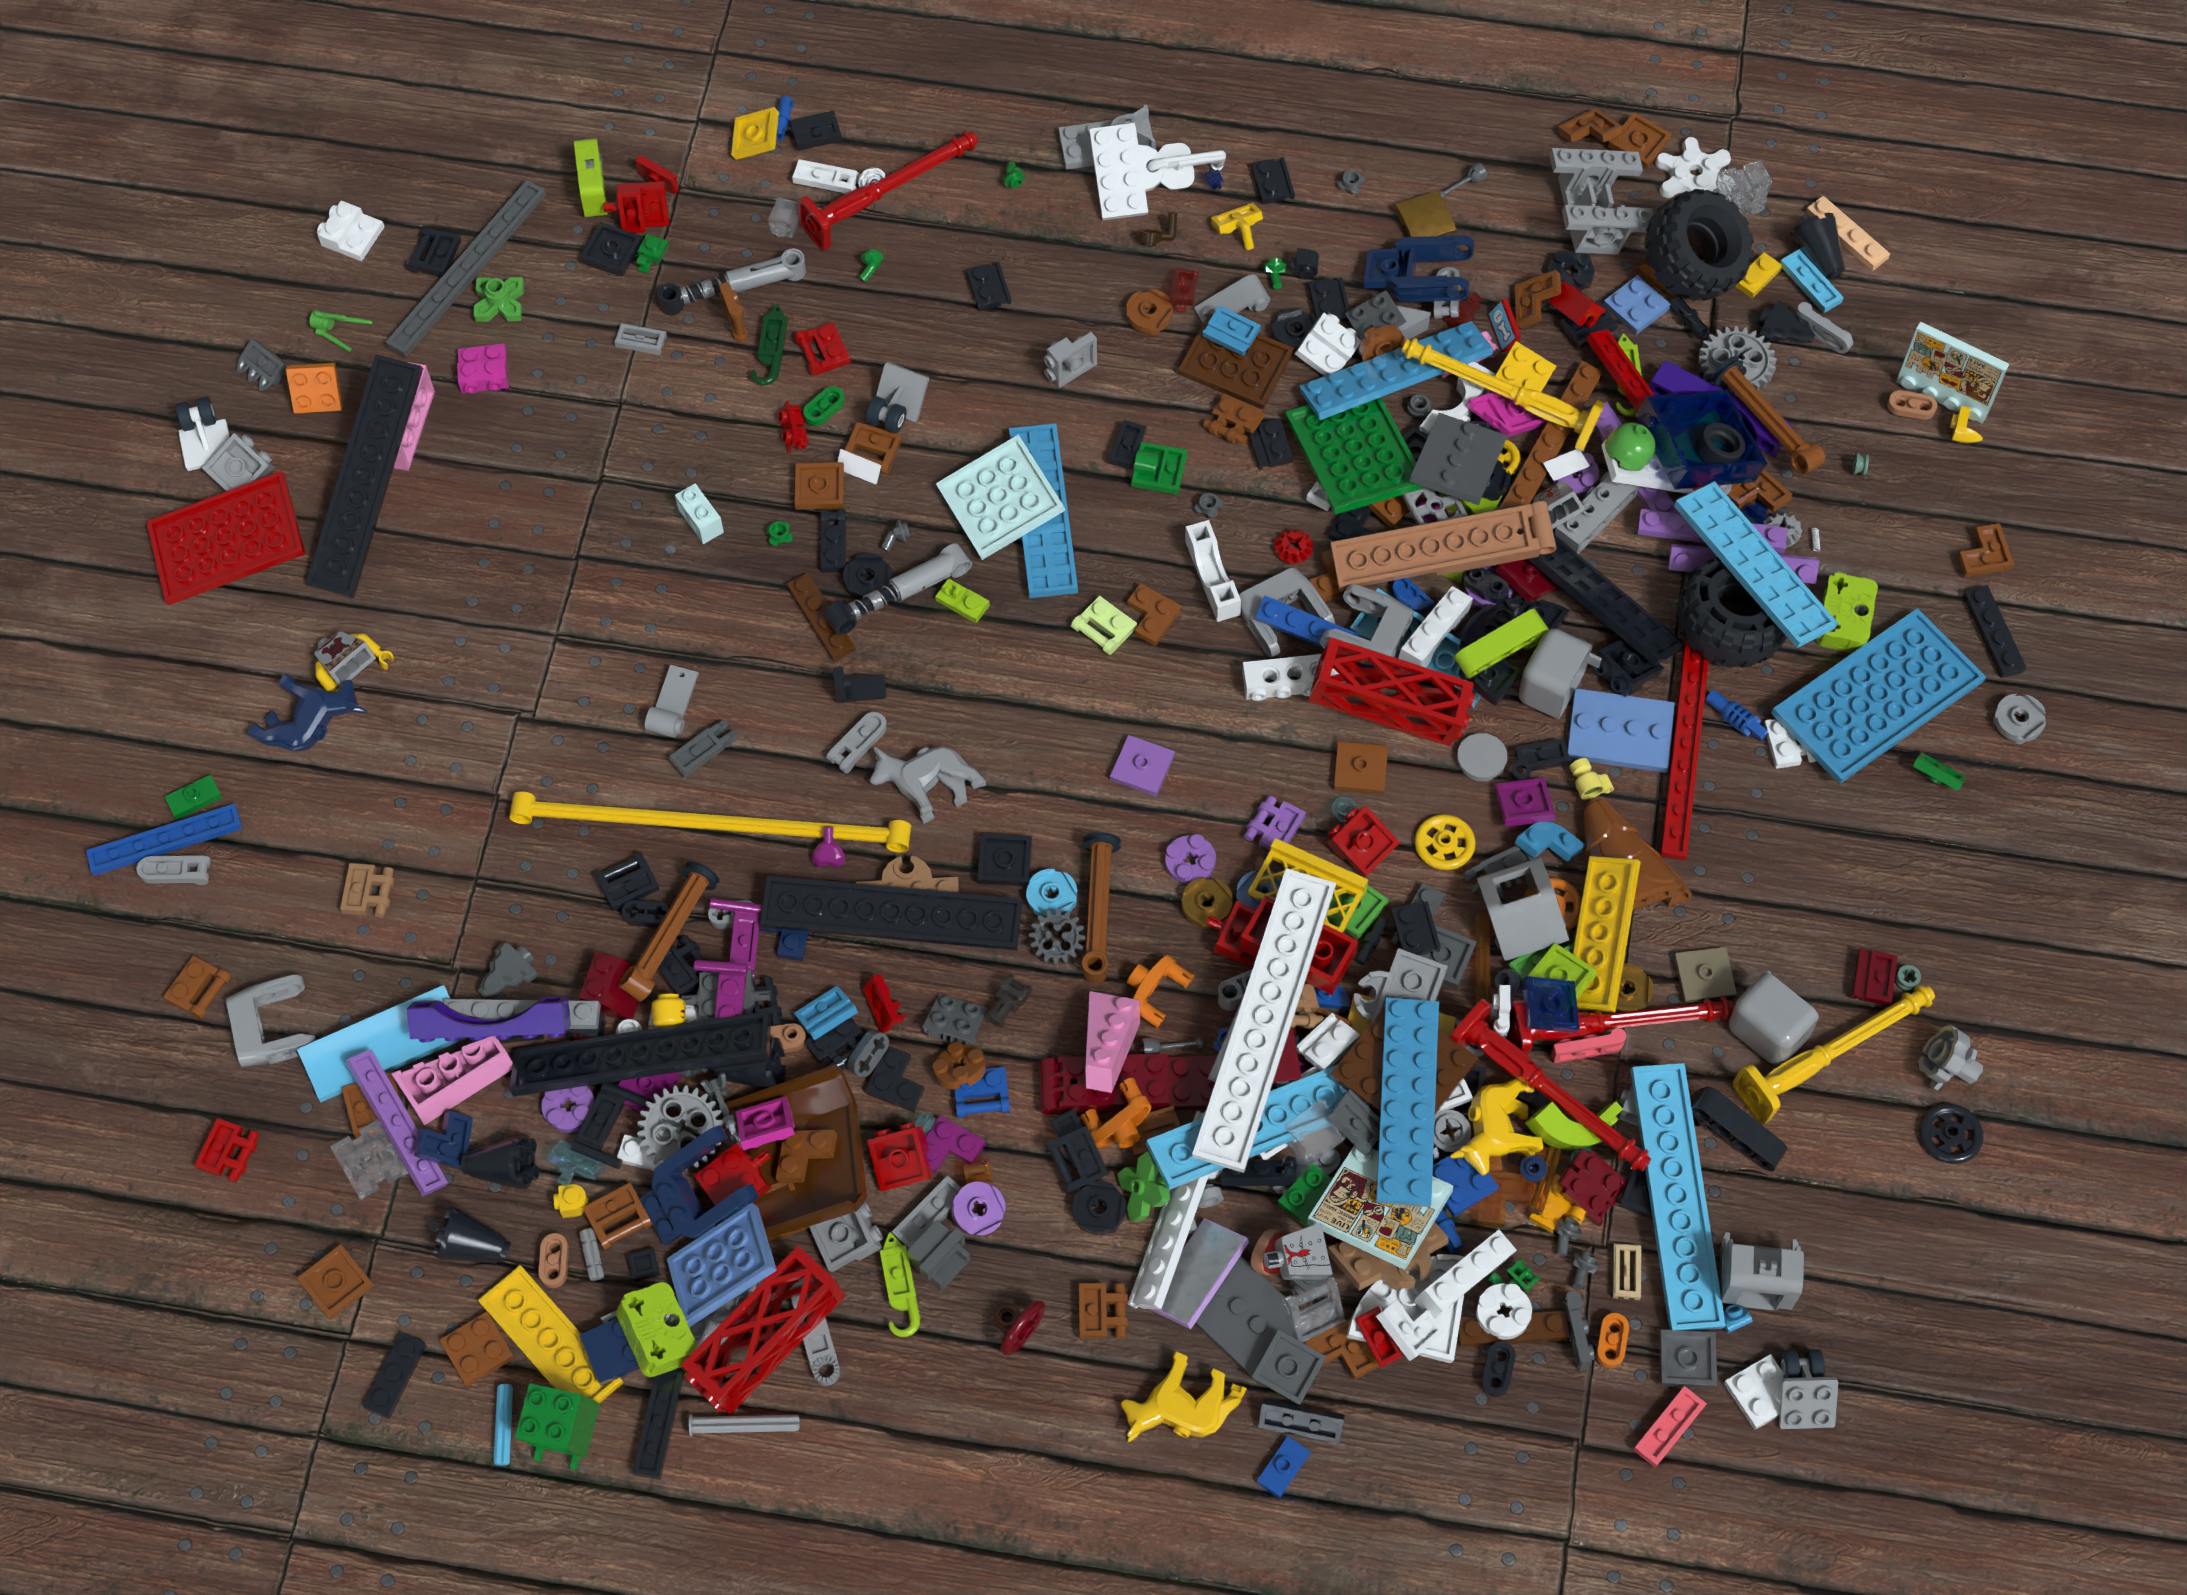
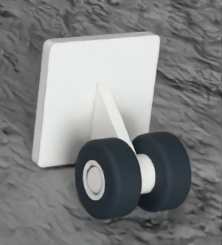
M208 396L198 398V406L190 408L188 402L176 404V413L182 428L179 430V436L187 471L203 468L230 438L226 420L216 421L214 408Z

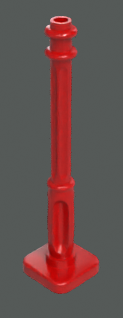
M963 131L961 137L950 138L949 143L876 183L873 181L869 182L868 185L841 196L823 209L818 208L808 196L798 199V219L801 227L821 251L829 249L831 247V225L855 215L873 204L876 200H880L885 193L952 157H962L967 149L973 151L975 145L978 144L977 136L972 131Z
M1721 997L1718 1002H1711V1000L1705 999L1703 1003L1607 1014H1602L1600 1011L1595 1013H1561L1532 1019V1017L1527 1015L1524 1001L1514 1000L1510 1005L1508 1037L1511 1043L1528 1056L1535 1040L1571 1039L1594 1033L1602 1034L1604 1030L1692 1020L1705 1019L1706 1022L1711 1023L1714 1018H1721V1020L1727 1021L1733 1012L1734 1004L1732 1001H1727L1725 997Z
M1481 999L1454 1029L1450 1039L1456 1044H1460L1464 1048L1469 1043L1472 1045L1476 1044L1498 1066L1526 1083L1529 1088L1535 1087L1618 1153V1159L1622 1160L1625 1158L1629 1161L1632 1170L1639 1169L1644 1171L1649 1165L1652 1158L1648 1156L1649 1151L1647 1149H1639L1635 1145V1139L1628 1140L1548 1078L1544 1074V1070L1539 1068L1516 1045L1489 1029L1487 1022L1490 1018L1491 1005L1486 1000Z

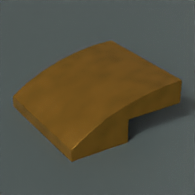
M1438 190L1395 204L1402 227L1405 226L1409 237L1443 236L1457 230Z

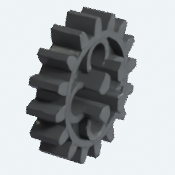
M1057 908L1056 914L1052 915L1051 911L1047 910L1046 918L1041 915L1038 916L1039 925L1036 923L1031 925L1036 930L1035 933H1029V937L1035 939L1030 944L1031 948H1038L1036 952L1037 957L1045 955V963L1051 958L1054 961V965H1058L1059 959L1068 964L1067 957L1071 956L1076 959L1077 955L1074 951L1083 950L1079 941H1085V936L1079 935V933L1084 930V927L1076 926L1079 918L1075 917L1071 920L1070 911H1067L1065 915H1061L1060 909ZM1046 924H1052L1057 934L1062 932V927L1065 924L1071 925V931L1064 932L1061 935L1063 941L1071 945L1069 950H1062L1058 940L1053 942L1051 949L1046 950L1043 948L1045 942L1053 940L1052 933L1044 930Z

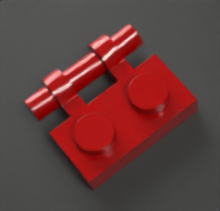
M217 1118L194 1166L198 1170L221 1177L225 1168L231 1169L227 1179L237 1183L240 1175L244 1174L247 1169L246 1163L250 1154L254 1153L258 1146L256 1142L260 1134L250 1131L246 1139L240 1137L243 1132L241 1126ZM235 1147H239L241 1150L237 1159H231L230 1157Z

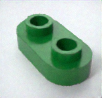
M835 386L824 389L804 407L805 421L811 426L824 424L843 408L845 404L844 392Z

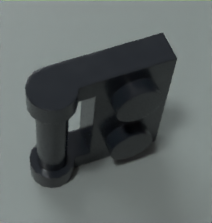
M423 228L411 259H408L405 267L412 273L422 272L442 277L448 271L461 243V238L459 235ZM433 241L424 262L421 261L429 242Z
M641 851L635 853L633 858L603 872L599 870L594 873L613 912L622 908L630 900H639L660 890ZM635 867H640V869L624 877H621L611 883H608V880L618 875H621Z
M1088 1125L1044 1145L1046 1151L1050 1152L1063 1180L1065 1194L1109 1174ZM1066 1144L1081 1177L1074 1181L1059 1148L1062 1145Z

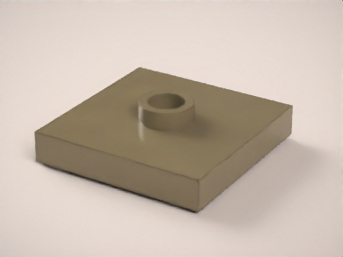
M1726 947L1675 953L1674 960L1684 1004L1703 1002L1705 999L1714 1001L1719 1000L1721 997L1726 999L1736 998L1737 993Z

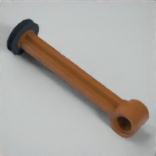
M1732 356L1719 365L1712 374L1711 381L1715 382V386H1721L1725 383L1791 454L1792 467L1798 474H1807L1825 463L1826 459L1823 449L1818 444L1806 443L1739 371L1742 368L1743 361L1739 360L1738 356Z
M1104 832L1090 833L1083 838V848L1091 852L1086 953L1082 960V970L1084 978L1093 984L1103 982L1108 976L1106 950L1111 854L1119 851L1121 848L1120 837ZM1092 964H1099L1100 966H1102L1101 969L1097 971L1089 969L1090 965Z
M694 861L686 863V867L682 869V872L687 880L636 965L627 969L619 980L618 987L639 1002L644 1000L652 991L655 984L653 975L705 889L714 890L716 884L720 882L717 874L701 863Z

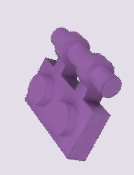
M1270 795L1265 802H1261L1259 805L1258 813L1254 820H1250L1248 823V830L1244 835V838L1248 841H1253L1256 835H1261L1259 845L1268 850H1271V845L1275 838L1289 844L1306 817L1305 811L1283 801L1280 808L1275 807L1274 805L1277 800ZM1267 817H1272L1273 819L1269 826L1263 824Z

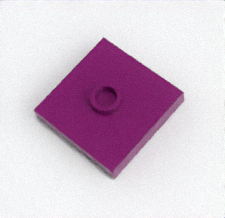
M1544 777L1495 783L1494 790L1505 827L1555 821V812Z
M676 1072L622 1080L618 1086L650 1098L654 1104L653 1095L657 1094L661 1098L664 1097V1088L669 1094L673 1093V1088L678 1085L682 1074ZM626 1100L624 1101L625 1107L639 1112H649L644 1107Z

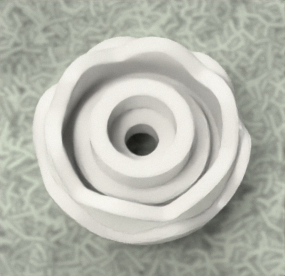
M875 167L865 169L859 176V188L868 185L872 179L876 183L885 178V173Z

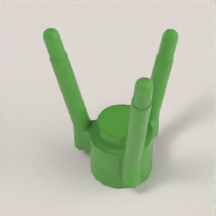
M314 310L310 316V326L316 329L315 334L327 338L348 352L352 350L349 346L326 332L333 328L335 320L368 325L373 323L372 320L346 317L345 315L332 314L320 310Z

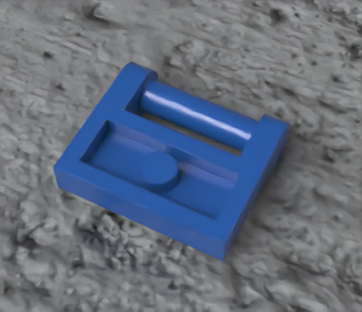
M1005 1067L986 1069L983 1077L975 1084L969 1086L967 1082L959 1085L961 1089H955L958 1118H963L966 1114L994 1111L1010 1112ZM1001 1097V1100L964 1104V1100Z

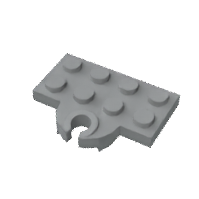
M1398 948L1390 972H1369L1368 975L1359 981L1358 985L1360 987H1372L1376 994L1373 999L1365 1000L1360 994L1354 993L1356 1008L1364 1019L1372 1023L1385 1007L1386 997L1436 1001L1448 966Z

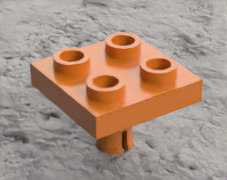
M335 363L287 366L286 373L294 413L342 410L343 406Z

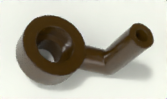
M1168 212L1167 231L1141 229L1138 232V240L1142 241L1143 246H1156V243L1161 241H1173L1176 238L1178 213Z

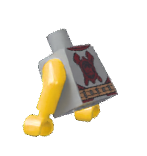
M337 632L332 638H323L318 643V649L314 654L318 659L315 664L316 678L326 691L335 692L337 687H340L346 680L354 678L375 660L376 657L374 655L379 658V665L384 670L388 669V665L383 660L389 659L394 663V657L390 651H381V647L366 634Z

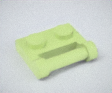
M1099 596L1081 615L1073 620L1071 627L1076 631L1083 632L1103 647L1105 653L1111 655L1137 628V623ZM1089 621L1092 622L1094 625H1096L1102 631L1107 633L1113 639H1107L1105 636L1100 634L1087 623Z

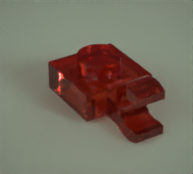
M1474 293L1467 299L1465 304L1459 301V317L1443 316L1442 320L1451 328L1473 321V312L1481 308L1482 305L1479 302L1482 301V298L1477 293Z

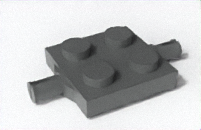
M748 970L746 975L743 1015L753 1014L756 1001H771L770 990L755 991L751 970ZM720 972L699 973L697 995H682L681 997L685 1001L686 1006H698L699 1021L715 1019Z

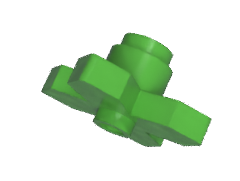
M509 277L505 282L498 278H477L476 292L483 300L474 305L473 315L475 321L489 322L498 312L507 321H521L523 309L521 304L515 299L524 294L525 284L523 278Z
M1146 1152L1138 1158L1137 1169L1135 1167H1125L1117 1174L1121 1189L1132 1192L1127 1206L1131 1222H1141L1148 1217L1150 1205L1152 1207H1162L1170 1201L1169 1193L1171 1190H1168L1161 1174L1158 1173L1159 1170L1150 1152Z

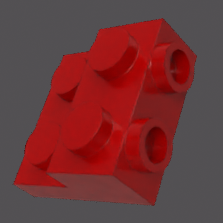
M1365 805L1360 809L1356 807L1351 809L1344 816L1347 821L1342 826L1339 824L1335 825L1327 833L1330 838L1326 841L1327 845L1342 861L1346 859L1362 877H1366L1400 843Z
M914 1122L899 1126L900 1131L892 1134L890 1129L875 1132L876 1138L867 1140L880 1192L933 1178L926 1154L929 1148L923 1125L915 1127Z

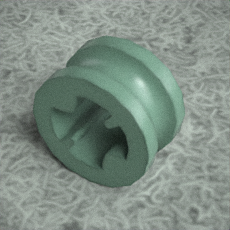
M1860 453L1855 454L1853 462L1854 475L1860 472L1862 476H1866L1869 454L1860 456Z
M1905 965L1899 969L1895 977L1896 985L1903 991H1912L1919 984L1921 973L1916 967ZM1908 974L1912 975L1913 978L1909 982L1904 980V977Z

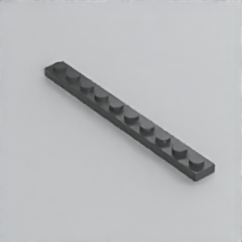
M528 180L521 185L388 338L386 345L389 349L405 358L410 354L546 196L545 189Z

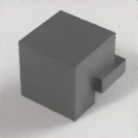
M936 1220L907 1250L910 1265L941 1292L971 1261L970 1253L962 1247L965 1244L964 1234L957 1228L951 1232L941 1222Z

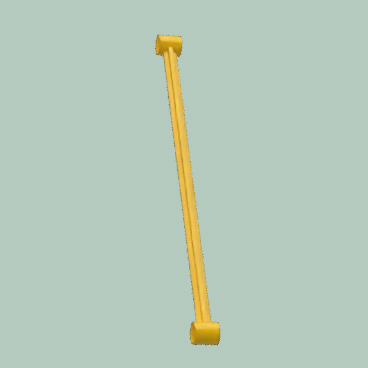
M515 792L513 794L509 819L518 824H529L532 822V817L537 816L823 838V827L833 826V839L886 843V848L896 853H903L909 850L911 824L903 820L890 821L888 828L537 802L536 797L528 792Z

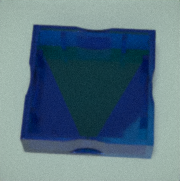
M1728 390L1702 391L1689 395L1665 394L1647 396L1636 413L1640 425L1645 426L1652 433L1655 439V453L1675 490L1704 487L1714 481L1717 485L1755 482L1768 464L1754 437L1745 427L1742 415ZM1723 423L1738 431L1745 442V451L1737 462L1709 465L1701 459L1696 450V441L1707 425ZM1710 439L1716 448L1731 453L1725 444Z

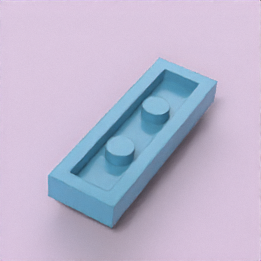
M1800 249L1781 260L1782 269L1823 314L1842 303L1844 297Z

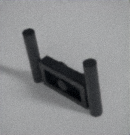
M603 1083L601 1091L582 1124L576 1139L570 1146V1150L613 1168L620 1169L623 1162L622 1159L600 1150H602L625 1105V1100L648 1109L646 1102L653 1103V1100L613 1083Z

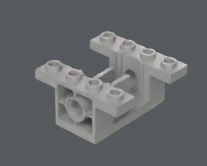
M1551 149L1549 156L1553 173H1560L1558 180L1564 202L1562 214L1565 228L1570 230L1575 253L1619 254L1631 232L1648 233L1646 229L1653 216L1652 208H1634L1621 205L1616 209H1612L1614 201L1611 187L1617 176H1640L1643 171L1639 152Z

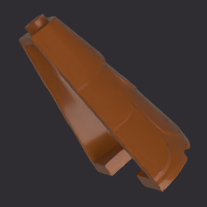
M1596 798L1587 803L1582 816L1584 853L1587 861H1589V856L1638 859L1641 862L1633 910L1661 900H1665L1667 906L1671 907L1692 899V893L1685 881L1638 834V830L1607 800Z

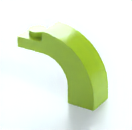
M1615 1101L1605 1106L1597 1116L1612 1126L1618 1121L1616 1115L1623 1109ZM1553 1102L1541 1107L1525 1122L1537 1137H1542L1543 1142L1562 1150L1583 1149L1602 1141L1581 1123L1568 1119Z

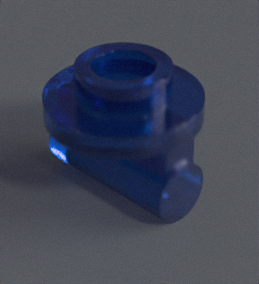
M1757 501L1754 504L1749 502L1741 511L1744 515L1752 518L1756 524L1763 525L1769 517L1766 514L1767 509Z

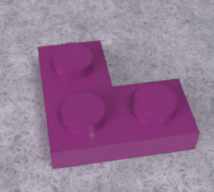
M940 1115L926 1136L929 1148L926 1154L930 1170L933 1174H936L949 1153L972 1166L986 1145L985 1140Z

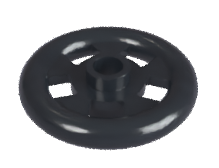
M1940 1104L1927 1111L1921 1120L1919 1135L1923 1147L1932 1157L1943 1163H1965L1974 1158L1982 1147V1126L1977 1117L1965 1107L1957 1104ZM1952 1114L1963 1119L1962 1124L1951 1120ZM1937 1117L1944 1121L1939 1128L1932 1124ZM1948 1130H1954L1956 1132V1136H1951L1948 1133ZM1965 1130L1972 1131V1141L1964 1139ZM1936 1135L1943 1143L1940 1147H1937L1932 1141V1138ZM1961 1145L1963 1152L1953 1154L1951 1147Z

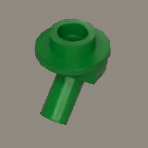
M1013 161L1007 163L1006 175L1002 178L1004 185L1008 188H1017L1023 184L1025 179L1024 172L1021 168L1016 167Z
M869 249L861 255V260L868 265L859 276L864 282H867L875 270L880 268V263L884 260V255L876 249Z
M1269 258L1268 263H1263L1264 272L1270 273L1273 288L1277 290L1282 287L1279 273H1285L1286 264L1282 263V259Z

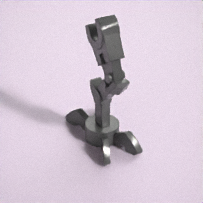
M725 1073L719 1074L718 1078L714 1080L701 1081V1085L705 1089L703 1094H708L707 1099L709 1101L714 1100L716 1095L723 1115L722 1120L726 1128H729L728 1133L732 1146L736 1143L741 1145L739 1132L734 1127L736 1126L734 1116L729 1115V1110L722 1095L728 1094Z

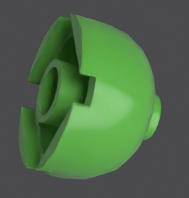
M1627 422L1617 426L1605 442V449L1612 460L1615 457L1620 461L1619 466L1630 471H1640L1649 464L1655 453V439L1645 426L1634 422Z

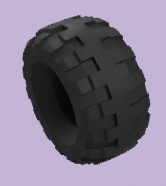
M1694 189L1690 192L1685 191L1657 209V213L1649 221L1646 229L1648 233L1644 242V247L1648 251L1646 256L1648 265L1652 266L1655 272L1653 275L1658 282L1662 281L1669 292L1677 295L1680 294L1681 298L1693 301L1702 299L1705 301L1729 291L1742 281L1753 259L1754 250L1751 247L1754 239L1753 233L1749 231V222L1746 216L1743 217L1739 212L1740 208L1733 201L1726 200L1725 195L1704 189ZM1687 232L1695 236L1700 242L1704 251V262L1693 252L1688 241Z
M1718 557L1706 561V563H1703L1691 572L1681 591L1676 615H1679L1678 626L1682 636L1688 638V645L1695 652L1699 651L1703 654L1704 659L1710 662L1714 660L1722 663V666L1732 668L1735 665H1740L1741 668H1745L1773 657L1777 650H1780L1787 637ZM1719 599L1738 601L1748 606L1756 615H1736L1728 611L1720 603Z

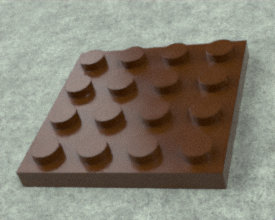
M1385 1007L1343 1057L1329 1077L1347 1091L1351 1089L1366 1105L1379 1114ZM1439 1029L1435 1115L1479 1059L1462 1045L1456 1044Z

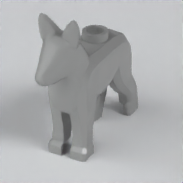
M944 746L932 749L927 747L921 749L916 757L904 761L888 756L877 747H874L877 763L870 783L879 785L888 781L893 782L900 792L920 810V818L923 824L934 819L933 807L926 793L938 781L954 792L956 807L967 802L965 780L971 782L973 789L986 786V781L978 771L967 765L962 757L953 749Z

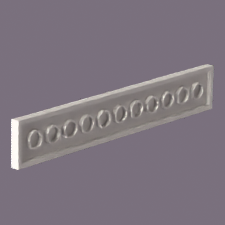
M1285 869L1192 1153L1193 1158L1244 1173L1336 887L1335 882Z

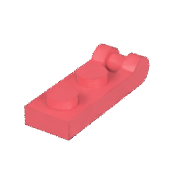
M1616 1028L1609 1035L1597 1037V1035L1592 1034L1576 1041L1571 1039L1560 1040L1553 1045L1551 1052L1553 1064L1619 1052L1624 1045L1626 1033L1623 1029Z

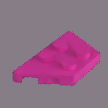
M1495 392L1469 399L1466 404L1467 408L1495 429H1499L1507 437L1545 426L1548 421L1529 412L1520 405H1515L1513 400Z

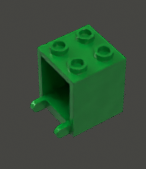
M529 1383L515 1439L536 1448L535 1462H541L545 1450L572 1455L570 1469L577 1470L581 1457L587 1458L600 1403L582 1394Z

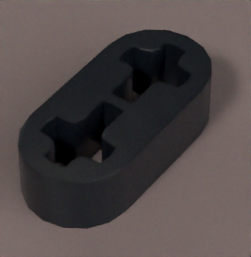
M630 900L623 905L622 915L628 925L658 928L669 907L662 902ZM633 909H637L638 913L632 918L630 913L633 912ZM659 911H663L664 915H662L660 919L657 920L655 915H657Z

